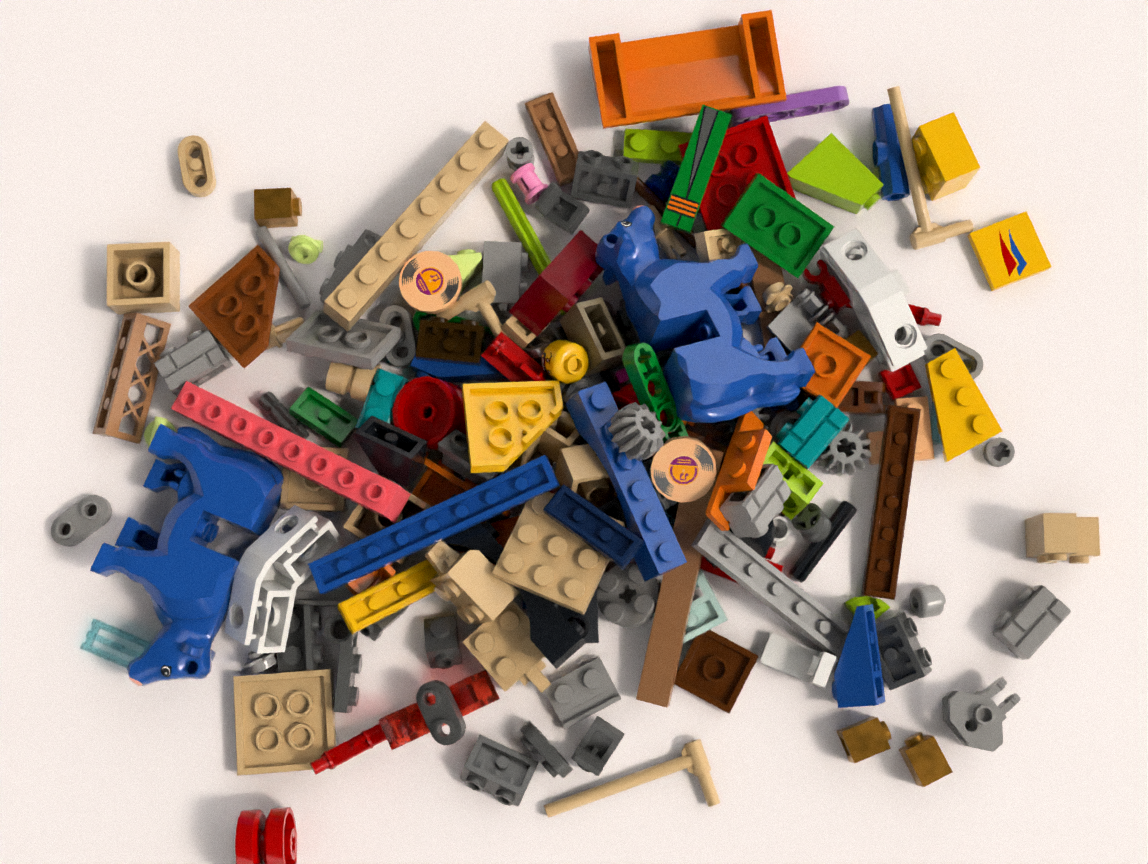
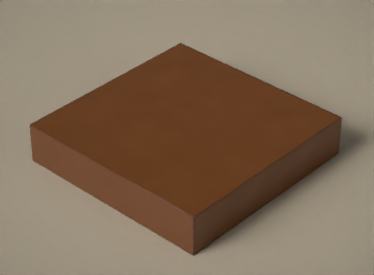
M709 630L693 639L677 670L674 684L730 714L759 656Z

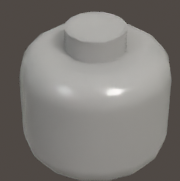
M931 584L913 588L910 593L909 602L915 616L927 618L938 616L943 612L946 598L939 587Z

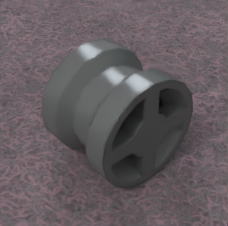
M809 503L792 519L794 528L808 542H820L827 537L831 530L830 519L815 503Z

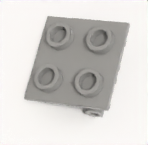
M807 286L767 326L769 331L790 352L800 348L816 322L843 339H846L850 334L847 329L848 326L846 324L843 325L835 317V313L828 309V305H824L814 295L815 292L811 291Z

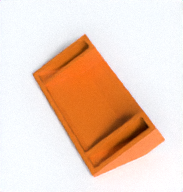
M772 10L741 14L739 23L735 26L622 43L619 33L589 37L588 50L603 129L698 115L702 105L725 111L787 100Z

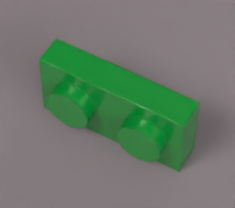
M309 386L289 408L291 416L339 448L344 445L356 430L355 426L358 421L356 417Z

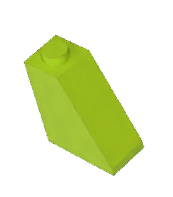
M832 133L787 173L793 190L853 214H858L863 208L867 211L870 210L881 199L878 194L884 185Z

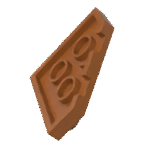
M259 245L252 249L188 306L244 369L269 346L280 274L279 266Z

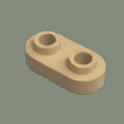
M195 135L188 136L178 146L183 184L193 196L206 197L216 187L211 149L203 138ZM194 151H201L197 158H192ZM200 179H206L203 186H197V182Z

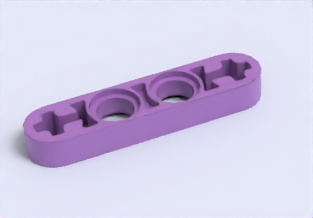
M833 86L786 95L787 100L784 102L731 109L730 114L732 115L733 126H737L764 116L768 117L769 122L835 111L848 106L850 102L845 86Z

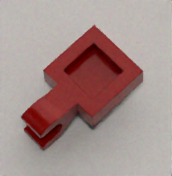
M820 259L816 263L820 269V274L814 276L806 268L803 271V277L808 283L820 286L821 293L819 296L824 305H828V309L833 308L835 313L838 314L846 309L850 299L835 277L829 274L825 262Z

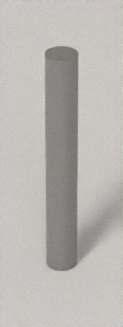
M266 226L258 228L255 233L269 257L279 266L280 275L299 308L303 310L311 305L310 300Z

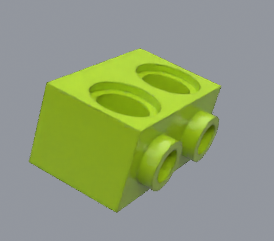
M774 441L769 445L763 464L777 465L783 476L782 480L786 481L792 493L784 502L782 513L792 520L810 503L824 483Z

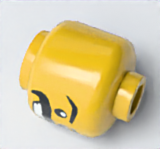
M556 340L545 348L541 364L549 378L565 384H571L584 377L589 367V358L581 345L567 340Z

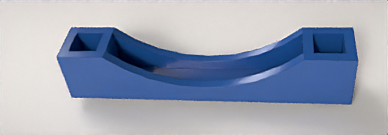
M603 382L578 391L565 403L578 433L587 441L606 469L621 503L628 530L644 542L643 546L634 556L644 582L687 563L642 461H638L635 458L629 460L625 452L619 453L617 443L611 441L614 435L610 433L608 428L612 425L611 418L619 410L607 383Z

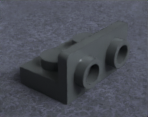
M594 150L579 151L570 196L631 209L639 163L625 156L615 158L605 156Z
M454 429L438 444L437 449L443 453L441 463L477 485L483 484L506 472L505 470L504 472L471 473L467 435L457 429Z
M304 605L293 607L285 652L277 653L278 673L319 670L318 663L323 662V647L321 643L317 644V631H320L322 628L320 611H316V606Z
M902 612L876 624L882 675L889 690L923 678L932 671L930 667L932 665L931 656L925 647L921 648L916 637L918 630L911 617L907 618L905 612Z
M480 734L465 763L460 779L470 789L479 792L482 790L494 795L495 799L504 805L511 806L513 804L519 806L539 762Z

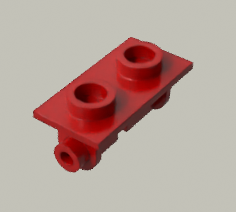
M502 331L481 355L511 382L546 381L547 374L544 372L543 367Z

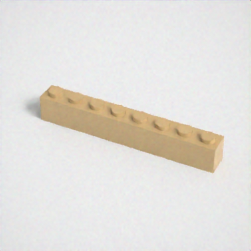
M484 121L324 301L323 312L348 332L401 272L405 262L417 254L503 156L509 140Z

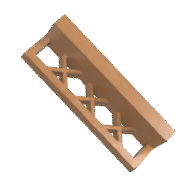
M140 313L124 314L92 434L114 437L140 444L159 372L154 362L160 359L159 355L165 349L171 327L170 323ZM146 324L160 328L157 341L150 345L144 337ZM146 353L151 365L149 371L141 375L136 367L138 357ZM138 383L143 395L141 401L133 405L128 397L130 387ZM128 414H131L135 422L132 435L118 431L121 419Z

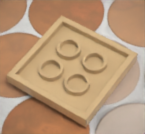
M546 492L526 502L492 574L495 578L584 615L609 559L544 514V507L555 495ZM614 519L616 522L625 527L624 522Z
M332 669L233 677L237 776L312 770L311 762L320 758L324 751L336 747Z

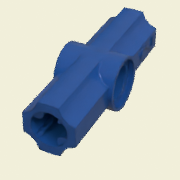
M882 104L871 111L875 139L872 145L873 164L875 168H878L879 180L884 184L880 190L882 200L898 201L908 198L910 195L909 183L891 105Z

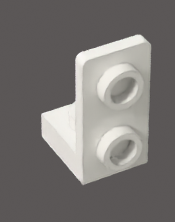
M775 633L769 635L760 657L761 663L817 687H825L836 660V656L832 654L818 652Z

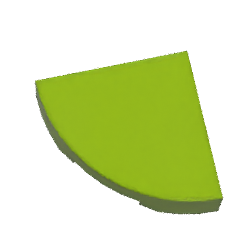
M870 596L854 597L843 603L853 616L857 606L873 604L875 620L890 608L881 599Z

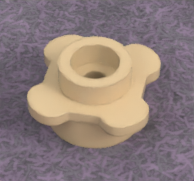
M777 282L764 291L762 298L767 304L766 312L780 311L789 305L793 298V295L790 293L793 289L791 285L785 286L782 282Z

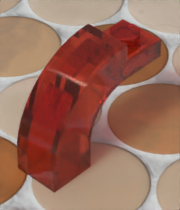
M486 669L449 686L463 717L500 699ZM431 695L428 697L429 702L435 704V696ZM417 702L378 720L391 750L430 733Z

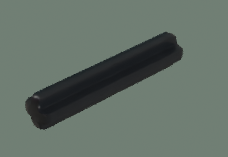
M847 501L841 502L829 518L831 530L827 537L820 542H811L791 568L789 574L796 581L802 583L806 580L855 515L857 509Z

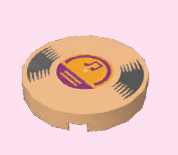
M424 251L415 254L405 262L400 272L399 287L402 297L411 308L427 314H437L448 310L456 303L460 296L463 280L458 265L451 257L439 251Z
M688 436L673 437L667 440L664 446L653 454L650 465L652 482L658 492L667 499L680 503L695 501L706 495L713 486L717 474L715 458L709 448L700 440Z

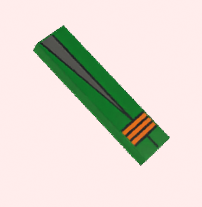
M702 105L660 224L690 234L731 120V114Z

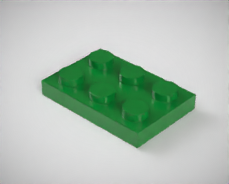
M759 173L755 174L721 224L722 227L796 278L800 277L835 227Z

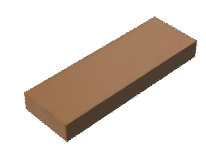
M553 92L526 102L525 108L559 186L561 187L573 182L579 151Z

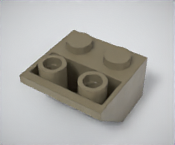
M599 297L576 303L559 320L568 340L581 345L587 352L589 367L585 376L624 365L623 352L631 344L612 304L604 298Z

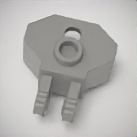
M1003 677L995 680L983 691H976L974 694L951 691L942 698L943 721L964 746L994 752L1003 744L1002 722L1007 718L1005 714L1021 701L1017 693L1007 696L998 706L991 699L1007 685V681ZM966 721L969 722V728H968V729H966V727H965Z

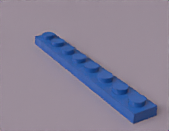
M543 455L313 561L308 565L319 593L326 594L551 491L560 485L548 457Z

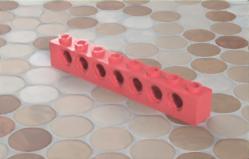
M188 381L185 382L171 407L172 410L186 419L396 523L411 495L398 484Z

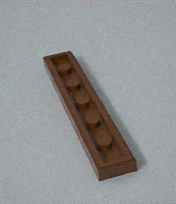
M887 405L861 591V595L895 600L921 409Z

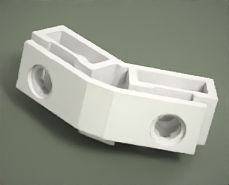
M857 228L819 248L820 259L825 262L829 274L835 277L850 299L849 304L854 309L868 341L879 353L876 359L880 368L894 372L925 355L924 350L927 349V346L905 298L911 291L899 270L896 268L890 271Z
M294 505L245 550L234 575L225 633L256 654L285 652L296 589L312 574L308 564L335 552L344 543V540L329 519L311 510L306 511ZM285 525L294 526L289 532L284 533L283 527ZM238 609H243V621L241 616H237Z

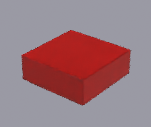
M910 363L894 372L883 370L878 373L881 382L885 383L886 392L891 402L922 388Z

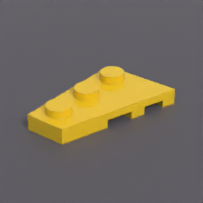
M956 348L925 364L932 402H934L938 421V433L941 436L944 462L952 460L1003 431Z

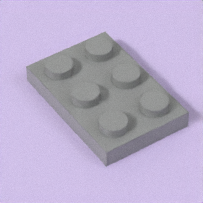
M317 309L286 339L287 351L299 353L303 356H312L329 360L333 363H343L360 369L373 370L401 339V328L359 319L347 332L326 315L323 310Z

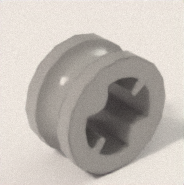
M1001 437L989 441L983 451L987 463L995 467L1007 465L1012 461L1015 454L1013 444L1006 438ZM1001 444L1004 446L1002 451H1006L1007 455L996 460L993 458L995 453L991 454V448H996Z

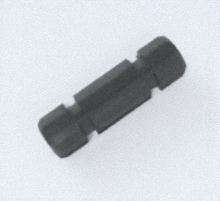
M268 391L259 398V405L266 412L269 411L270 417L280 427L304 439L309 437V432L301 424L298 425V420L289 414L287 408L282 403H279V400L272 392Z

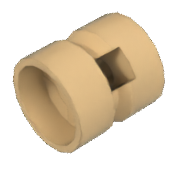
M331 362L326 377V390L340 395L350 392L351 398L365 402L371 385L375 384L373 379L377 368L382 369V366L377 364L373 370Z

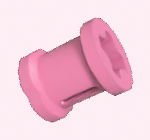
M532 163L518 168L510 177L511 182L517 184L525 195V202L528 205L538 201L540 194L548 187L547 184H543L538 178Z

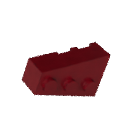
M580 230L535 279L509 312L532 333L538 336L561 309L567 313L579 299L574 294L581 297L604 270V268L596 263L595 253L598 244Z

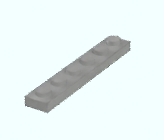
M707 519L691 546L824 652L836 656V659H840L850 627L731 531H721L710 519Z

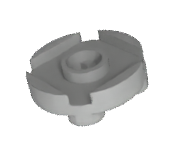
M629 563L624 570L615 566L608 572L603 573L598 584L597 603L605 618L620 627L628 629L637 628L648 623L653 618L651 615L656 610L661 587L658 579L655 577L644 582L635 563ZM628 588L636 591V595L632 596L631 603H627L625 599H622V595Z

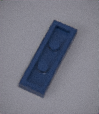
M564 484L543 509L544 514L622 570L626 568L644 544L642 539Z

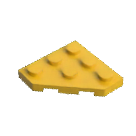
M558 380L470 383L462 385L471 473L504 472L562 414L563 402L560 382Z

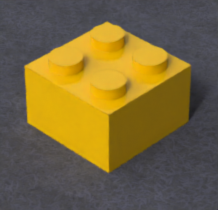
M954 112L920 125L912 137L925 194H929L931 201L966 188L981 168Z

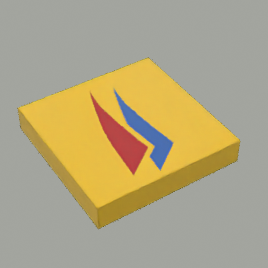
M1027 211L971 232L967 236L992 292L1047 271L1052 267Z

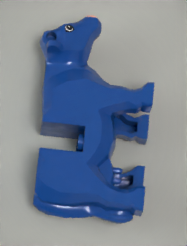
M644 205L633 208L626 219L617 222L614 228L600 239L596 248L595 258L596 263L604 268L602 280L605 286L618 281L626 303L627 315L638 332L640 343L649 344L655 353L674 348L662 372L675 401L676 413L679 419L695 423H715L731 420L756 408L788 404L800 394L801 387H806L815 373V369L804 348L795 349L787 356L777 337L771 338L764 350L763 345L757 344L753 346L743 337L741 323L747 325L755 324L762 312V308L751 287L745 286L738 294H725L730 289L739 287L741 283L751 282L758 268V263L747 243L739 245L734 255L729 259H714L707 262L660 259L657 240L653 230L655 215L650 208Z
M160 424L148 448V452L158 458L175 459L182 462L166 464L156 459L143 487L155 493L167 489H174L178 493V502L165 517L161 532L158 533L147 524H142L128 517L115 546L103 543L90 571L104 577L114 573H123L134 582L142 584L145 591L150 595L156 615L163 625L146 650L139 657L133 659L127 667L129 679L137 686H146L158 681L190 678L203 679L208 676L212 669V661L216 655L211 646L227 617L234 575L239 561L207 548L208 542L212 543L216 538L219 530L217 525L219 520L260 537L269 529L280 506L281 487L284 477L281 470L272 461L254 452L220 446L202 431L189 426L178 428L176 433L165 425Z

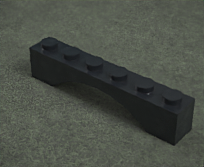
M488 521L483 525L481 523L476 524L444 539L445 543L456 551L479 550L495 565L504 549L496 541V538L500 535ZM518 587L527 608L530 622V640L557 669L586 643L581 636L585 630L572 616L567 620L559 612L563 606Z

